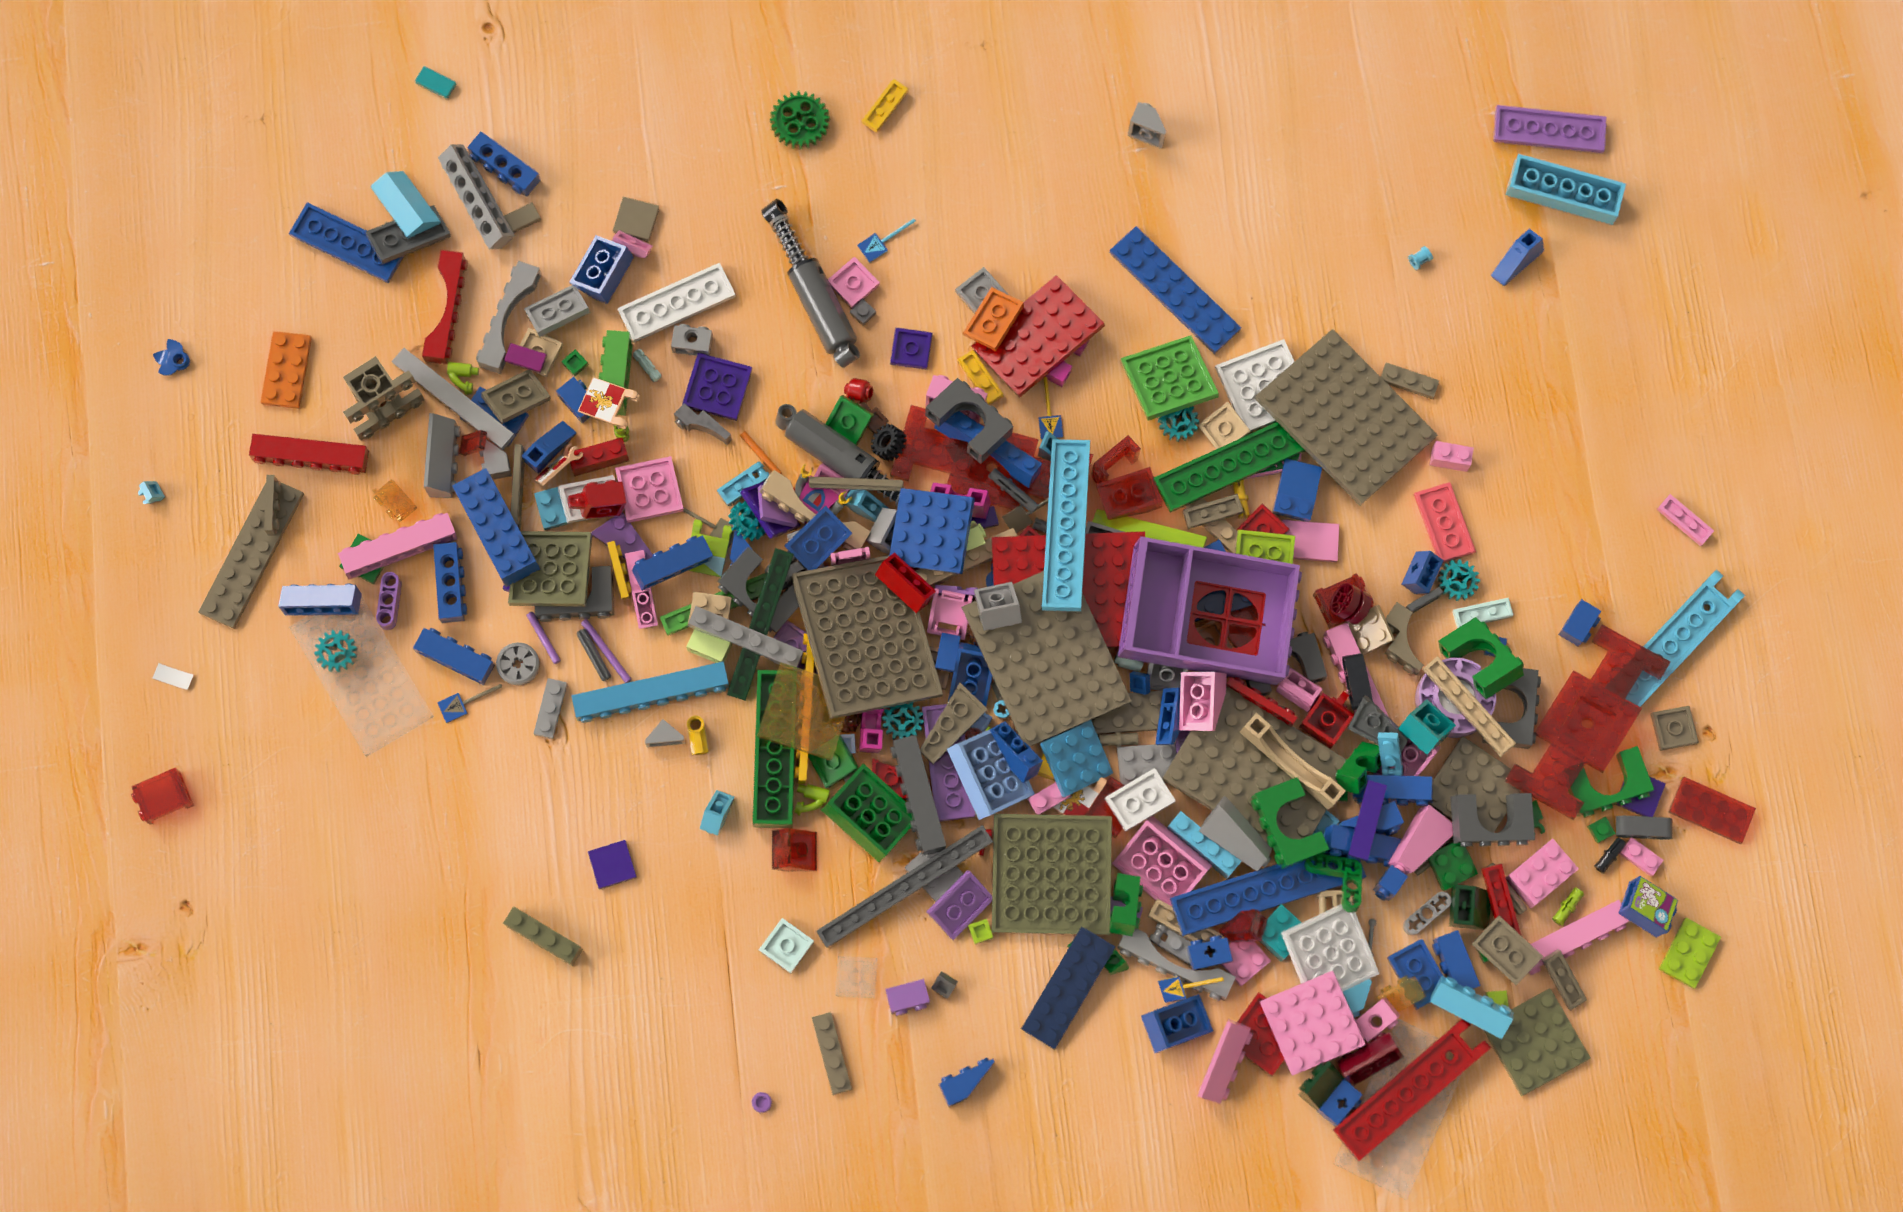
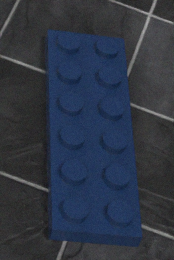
M1081 926L1021 1029L1051 1048L1056 1049L1114 951L1115 946Z

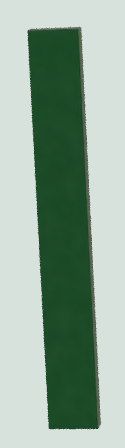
M775 548L749 626L750 629L764 635L768 634L794 556L793 553ZM742 647L727 695L746 701L760 658L759 654Z

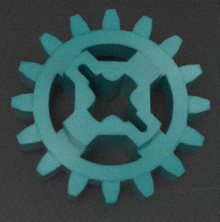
M1194 406L1158 418V423H1162L1159 426V430L1164 429L1163 436L1169 434V440L1175 437L1177 442H1179L1181 437L1186 441L1187 435L1193 437V431H1197L1198 427L1196 425L1199 424V419H1195L1198 416V412L1193 413ZM1182 416L1181 421L1175 426L1176 421Z
M746 501L742 504L738 502L730 510L731 513L728 517L731 520L728 523L734 526L732 531H738L737 536L742 534L744 540L749 537L750 541H753L755 538L759 540L766 533Z
M1459 559L1455 564L1451 560L1449 565L1445 564L1443 566L1444 570L1441 569L1439 571L1441 576L1438 577L1437 581L1442 583L1438 587L1444 588L1443 595L1450 594L1449 599L1455 596L1456 601H1459L1461 597L1463 600H1466L1468 595L1472 597L1474 595L1473 591H1477L1479 588L1475 585L1480 582V579L1475 578L1479 572H1473L1475 566L1469 567V561L1462 564L1461 559ZM1450 571L1451 578L1447 580L1446 577L1448 572ZM1471 581L1470 587L1467 589L1466 583Z
M332 630L331 635L325 632L324 639L318 638L321 643L315 644L318 651L314 652V655L319 657L316 661L319 664L322 663L321 667L323 669L328 667L330 672L335 668L339 673L341 667L347 670L348 663L354 664L351 659L357 658V655L353 652L357 651L358 648L352 646L356 643L355 640L350 639L351 636L348 633L344 635L342 630L338 634ZM343 641L347 643L348 650L346 648H343ZM337 648H338L340 651H339V652H335V655H334L332 651H333V650L336 651ZM324 653L329 655L328 661L324 658Z
M914 702L889 707L890 710H884L887 716H882V721L886 722L883 724V728H888L886 734L892 733L893 740L896 737L901 739L911 735H916L917 737L916 731H922L919 725L924 724V720L919 718L923 717V713H918L919 706L913 707ZM900 709V711L897 714H892L894 711ZM907 709L910 710L915 715V717L911 716L907 712ZM901 717H905L906 721L904 724L900 722ZM891 724L895 725L898 728V731L893 729ZM910 726L913 727L910 731L905 732V730Z

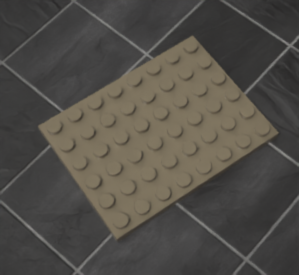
M1333 329L1254 398L1359 506L1438 436Z
M889 555L792 573L793 586L830 719L942 697L943 695L920 613H915L875 576L878 568Z
M1044 571L1013 584L1020 606L1022 623L984 631L976 601L962 606L964 615L1017 733L1029 747L1132 702L1083 593L1081 611L1042 610Z
M1226 687V695L1215 731H1190L1162 780L1210 810H1213L1224 796L1227 797L1264 841L1267 842L1268 835L1265 829H1262L1260 826V817L1251 805V797L1257 792L1292 778L1240 733L1249 720L1258 713L1273 727L1275 732L1292 751L1313 768L1332 778L1336 783V772L1344 765L1346 759L1295 727L1285 724L1242 697L1230 687ZM1304 788L1305 796L1302 799L1280 807L1277 812L1276 821L1279 830L1291 839H1302L1312 835L1327 810Z

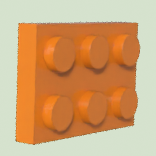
M991 287L965 328L964 336L996 351L1023 309L1024 302Z

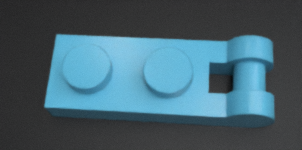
M760 461L717 489L718 494L727 506L742 498L740 494L742 489L766 481L769 472L763 469L764 466ZM758 473L759 477L755 479L753 474Z
M1379 732L1378 744L1382 775L1403 776L1398 733Z

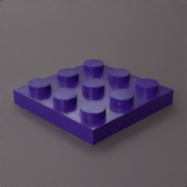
M698 353L682 405L685 403L690 409L700 412L704 410L708 414L737 421L753 370L752 367Z

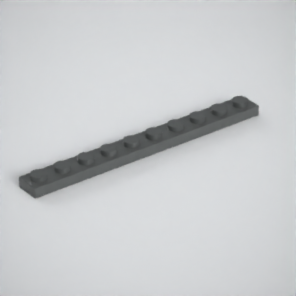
M980 826L824 925L816 932L826 948L830 947L992 844L991 837L984 826Z

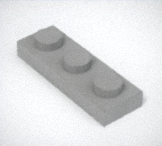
M547 679L534 735L549 739L554 738L567 682Z

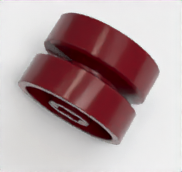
M1344 583L1333 594L1330 602V611L1339 618L1355 625L1367 616L1372 599L1367 592L1350 583Z

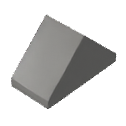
M662 719L645 739L646 747L685 744V738Z

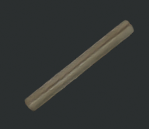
M810 477L809 487L900 491L901 488H904L903 480Z

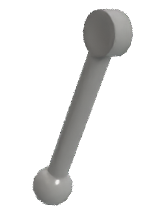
M1370 919L1368 922L1370 925L1368 946L1371 953L1374 926L1376 925L1375 919Z

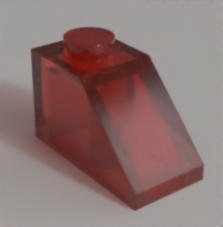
M1256 909L1241 911L1225 924L1219 933L1227 938L1230 943L1261 941L1268 920Z

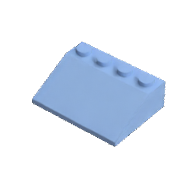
M991 729L947 748L978 820L1035 794L1029 780L1023 783L1010 770L990 731Z

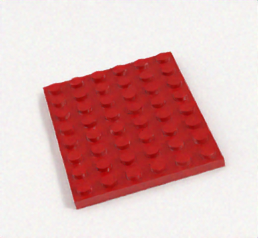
M1145 531L1085 534L1082 593L1107 648H1119L1133 548L1140 537H1145ZM1046 535L991 538L994 585L1008 582L1015 584L1044 571Z

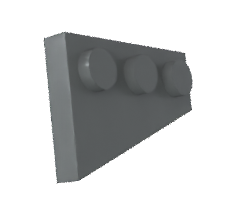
M1364 695L1347 728L1378 744L1379 732L1398 733L1401 753L1409 739L1366 695Z

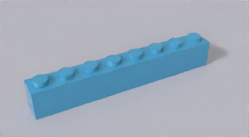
M723 661L571 695L577 721L587 723L593 721V718H609L612 714L618 712L620 714H627L632 709L645 710L654 704L663 706L669 704V701H685L688 697L694 695L696 697H703L712 691L721 693L726 691V688H729V683Z

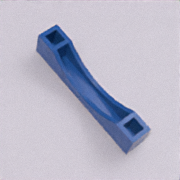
M958 411L940 427L935 425L934 428L949 438L969 443L983 430L984 426ZM1005 441L991 454L1015 480L1028 488L1039 476L1042 463L1008 441Z

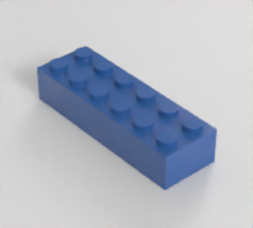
M487 468L452 485L506 587L540 570Z

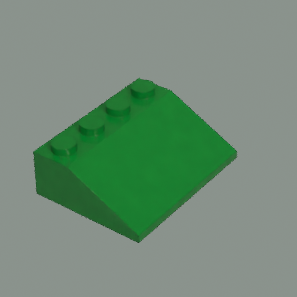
M864 763L821 809L822 812L878 862L911 828L910 821L913 820L911 813H907L906 801Z

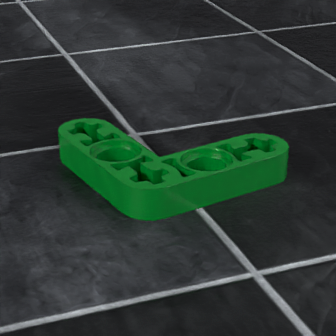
M1321 854L1305 861L1304 867L1310 873L1341 877L1342 908L1349 913H1354L1359 909L1362 892V865L1358 860ZM1335 863L1338 869L1333 870L1328 864ZM1352 882L1356 884L1357 889H1350L1347 883ZM1351 896H1353L1352 903L1354 905H1350L1349 899Z

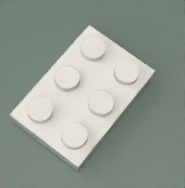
M614 475L558 486L567 524L588 520L581 516L580 509H569L568 496L581 493L584 486L590 482L603 484L606 481L615 480Z
M1155 768L1105 797L1107 804L1125 832L1176 801Z

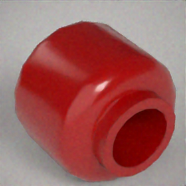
M853 378L849 383H846L844 394L855 403H867V401L872 399L873 387L867 380Z

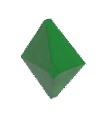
M1116 949L1112 952L1104 966L1111 975L1129 969L1127 962Z

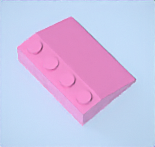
M1154 816L1146 820L1112 863L1124 874L1141 877L1140 885H1143V890L1155 900L1159 899L1172 906L1170 898L1191 892L1212 867L1211 863Z

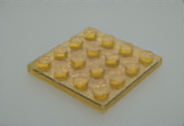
M780 662L757 737L831 761L845 716L830 719L818 674Z

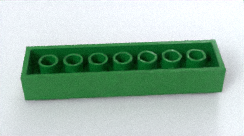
M758 670L753 794L754 828H793L797 671Z

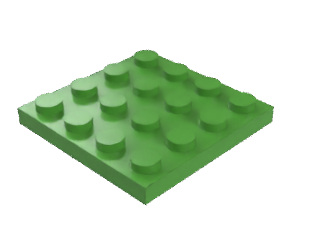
M1191 335L1121 358L1123 368L1148 421L1219 397L1215 384Z

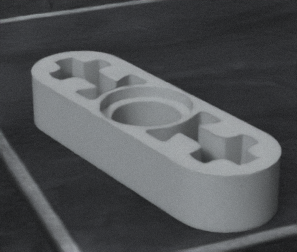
M1438 892L1404 921V931L1409 935L1419 933L1451 905L1450 895L1446 892ZM1438 896L1440 898L1445 897L1446 905L1441 904L1437 908L1433 906L1439 901ZM1424 908H1429L1432 911L1433 915L1430 919L1423 917L1422 910ZM1419 918L1422 922L1415 926L1417 930H1410L1408 928L1410 926L1409 921L1413 923Z

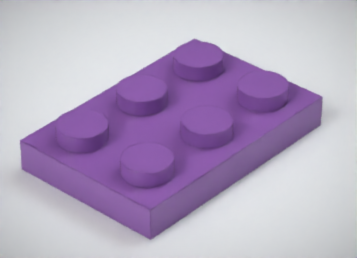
M967 870L926 912L950 939L954 940L992 902V895Z

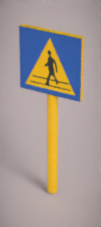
M1045 376L1044 388L1048 416L1038 417L1041 440L1044 438L1046 431L1053 434L1056 438H1063L1061 415L1051 416L1048 380Z
M1177 976L1158 980L1164 1002L1186 999L1185 988L1224 981V978L1183 985L1181 977Z

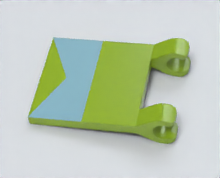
M695 519L691 537L697 536L698 538L704 536L713 557L709 562L689 571L721 577L732 528L725 525L722 538L700 534L703 522Z

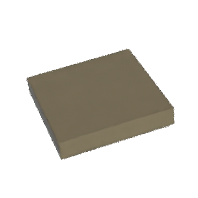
M623 197L613 233L621 231L634 238L649 242L659 206Z
M1689 706L1651 713L1660 751L1699 743Z

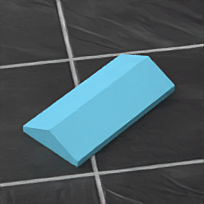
M404 171L386 172L371 185L375 195L407 238L441 224L439 218Z

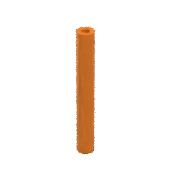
M746 431L741 433L740 437L771 472L775 470L782 474L779 468Z

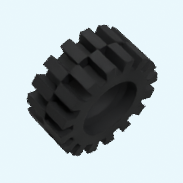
M886 424V426H881V430L878 428L877 435L874 433L873 437L875 439L871 440V443H873L871 448L873 453L882 459L893 461L894 457L897 459L899 457L898 454L903 453L902 448L905 449L906 445L904 443H907V439H905L906 434L892 424Z

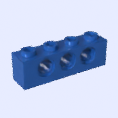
M482 131L467 147L469 155L474 162L477 163L479 161L483 164L486 171L489 173L494 172L498 175L497 177L504 184L509 183L518 194L522 193L527 197L541 181L538 172ZM486 153H493L490 157L484 156ZM501 163L507 164L503 168L498 167ZM515 174H521L519 178H513Z
M457 542L433 544L439 620L441 623L465 621L464 615H467V605L463 603V596H466L465 585H462L461 579L465 577L464 567L460 566V559H463V550L459 548ZM447 561H454L452 567H445ZM449 579L456 580L454 585H446ZM452 597L457 598V601H456L455 604H453V605H449V604H448V600H449L450 598H452Z

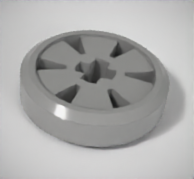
M517 642L505 646L500 651L496 660V667L499 675L505 682L518 686L527 684L536 677L540 662L537 653L531 646ZM519 659L520 662L523 661V663L520 664V668H517L516 666L513 667V665H515V660Z

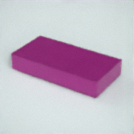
M510 343L504 361L541 373L547 355Z

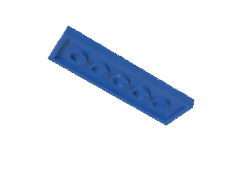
M308 202L289 232L291 237L387 283L391 280L404 257L402 256L382 264L366 237V230Z

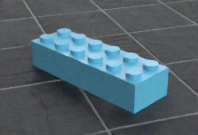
M1518 154L1513 164L1505 195L1613 225L1619 214L1626 183Z

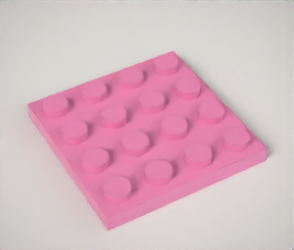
M1333 970L1260 1001L1291 1075L1366 1045Z

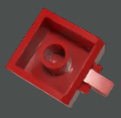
M609 480L603 484L590 482L584 486L581 493L569 495L567 498L569 509H580L581 516L585 519L620 516L626 505L623 481L617 482L616 480Z
M1343 691L1338 699L1334 697L1331 699L1322 693L1299 728L1331 749L1355 715L1347 710L1348 706L1344 704L1349 694Z

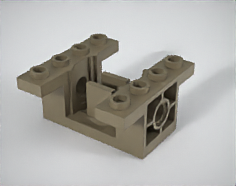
M376 356L343 377L358 402L343 411L350 424L360 421L365 414L369 418V420L353 429L360 441L372 437L375 431L386 428L391 421L396 418H402L408 410L419 407L422 401L425 400L418 388L401 398L398 393L409 390L416 382L413 375L408 370L392 380ZM384 401H386V405L383 406V407H380V406H381L380 404L383 403Z

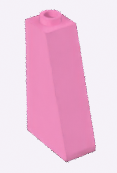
M1431 805L1419 808L1388 864L1393 865L1404 874L1414 872L1453 836L1452 823Z

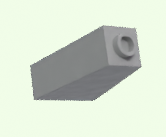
M1224 796L1205 819L1199 832L1254 870L1258 871L1261 866L1266 867L1271 860L1269 855L1272 848L1230 800Z

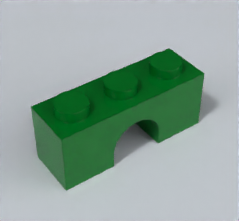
M1362 741L1354 749L1352 755L1345 760L1344 765L1337 770L1335 780L1344 790L1360 794L1365 788L1367 771L1376 773L1382 766L1379 745Z
M1117 873L1112 900L1121 901L1126 906L1113 907L1109 933L1132 937L1134 930H1138L1140 918L1137 917V913H1140L1141 901H1138V898L1142 896L1143 885H1140L1141 877Z

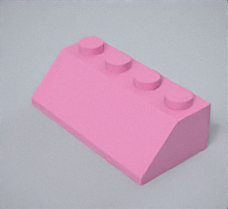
M1228 1019L1198 1092V1097L1220 1104L1222 1099L1226 1101L1230 1089L1227 1088L1229 1081L1234 1082L1238 1072L1234 1070L1237 1062H1242L1245 1052L1242 1051L1244 1044L1249 1045L1253 1035L1250 1033V1027Z

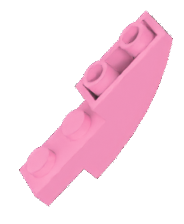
M644 550L625 553L638 627L642 629L657 626L658 622L652 589L650 587L642 591L632 572L635 562L645 558Z

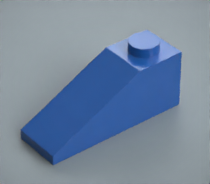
M1181 688L1163 689L1156 745H1173L1181 731L1179 730Z

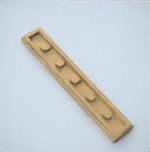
M1438 656L1422 669L1500 757L1516 744Z

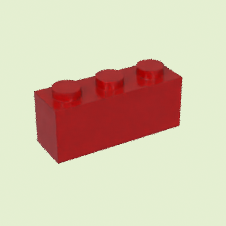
M623 437L575 450V456L579 455L580 452L583 453V456L580 459L570 461L574 476H579L628 462L629 458Z
M895 552L882 562L875 573V576L915 613H918L927 606L936 593V590Z

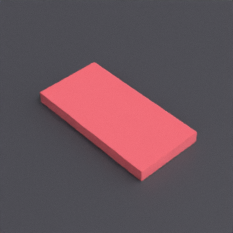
M1450 482L1414 493L1434 552L1444 560L1443 563L1476 552Z

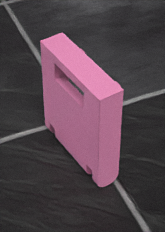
M869 547L831 553V565L835 566L870 559Z
M935 588L936 593L933 596L927 633L937 635L942 633L961 636L960 639L965 640L968 621L962 606L971 603L973 596L969 595L968 601L964 600L965 594L942 590V595H938L939 589ZM942 622L957 625V630L939 628L938 624Z

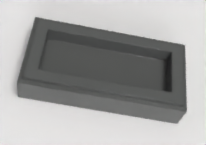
M1438 587L1408 604L1406 608L1414 613L1439 599L1443 592Z

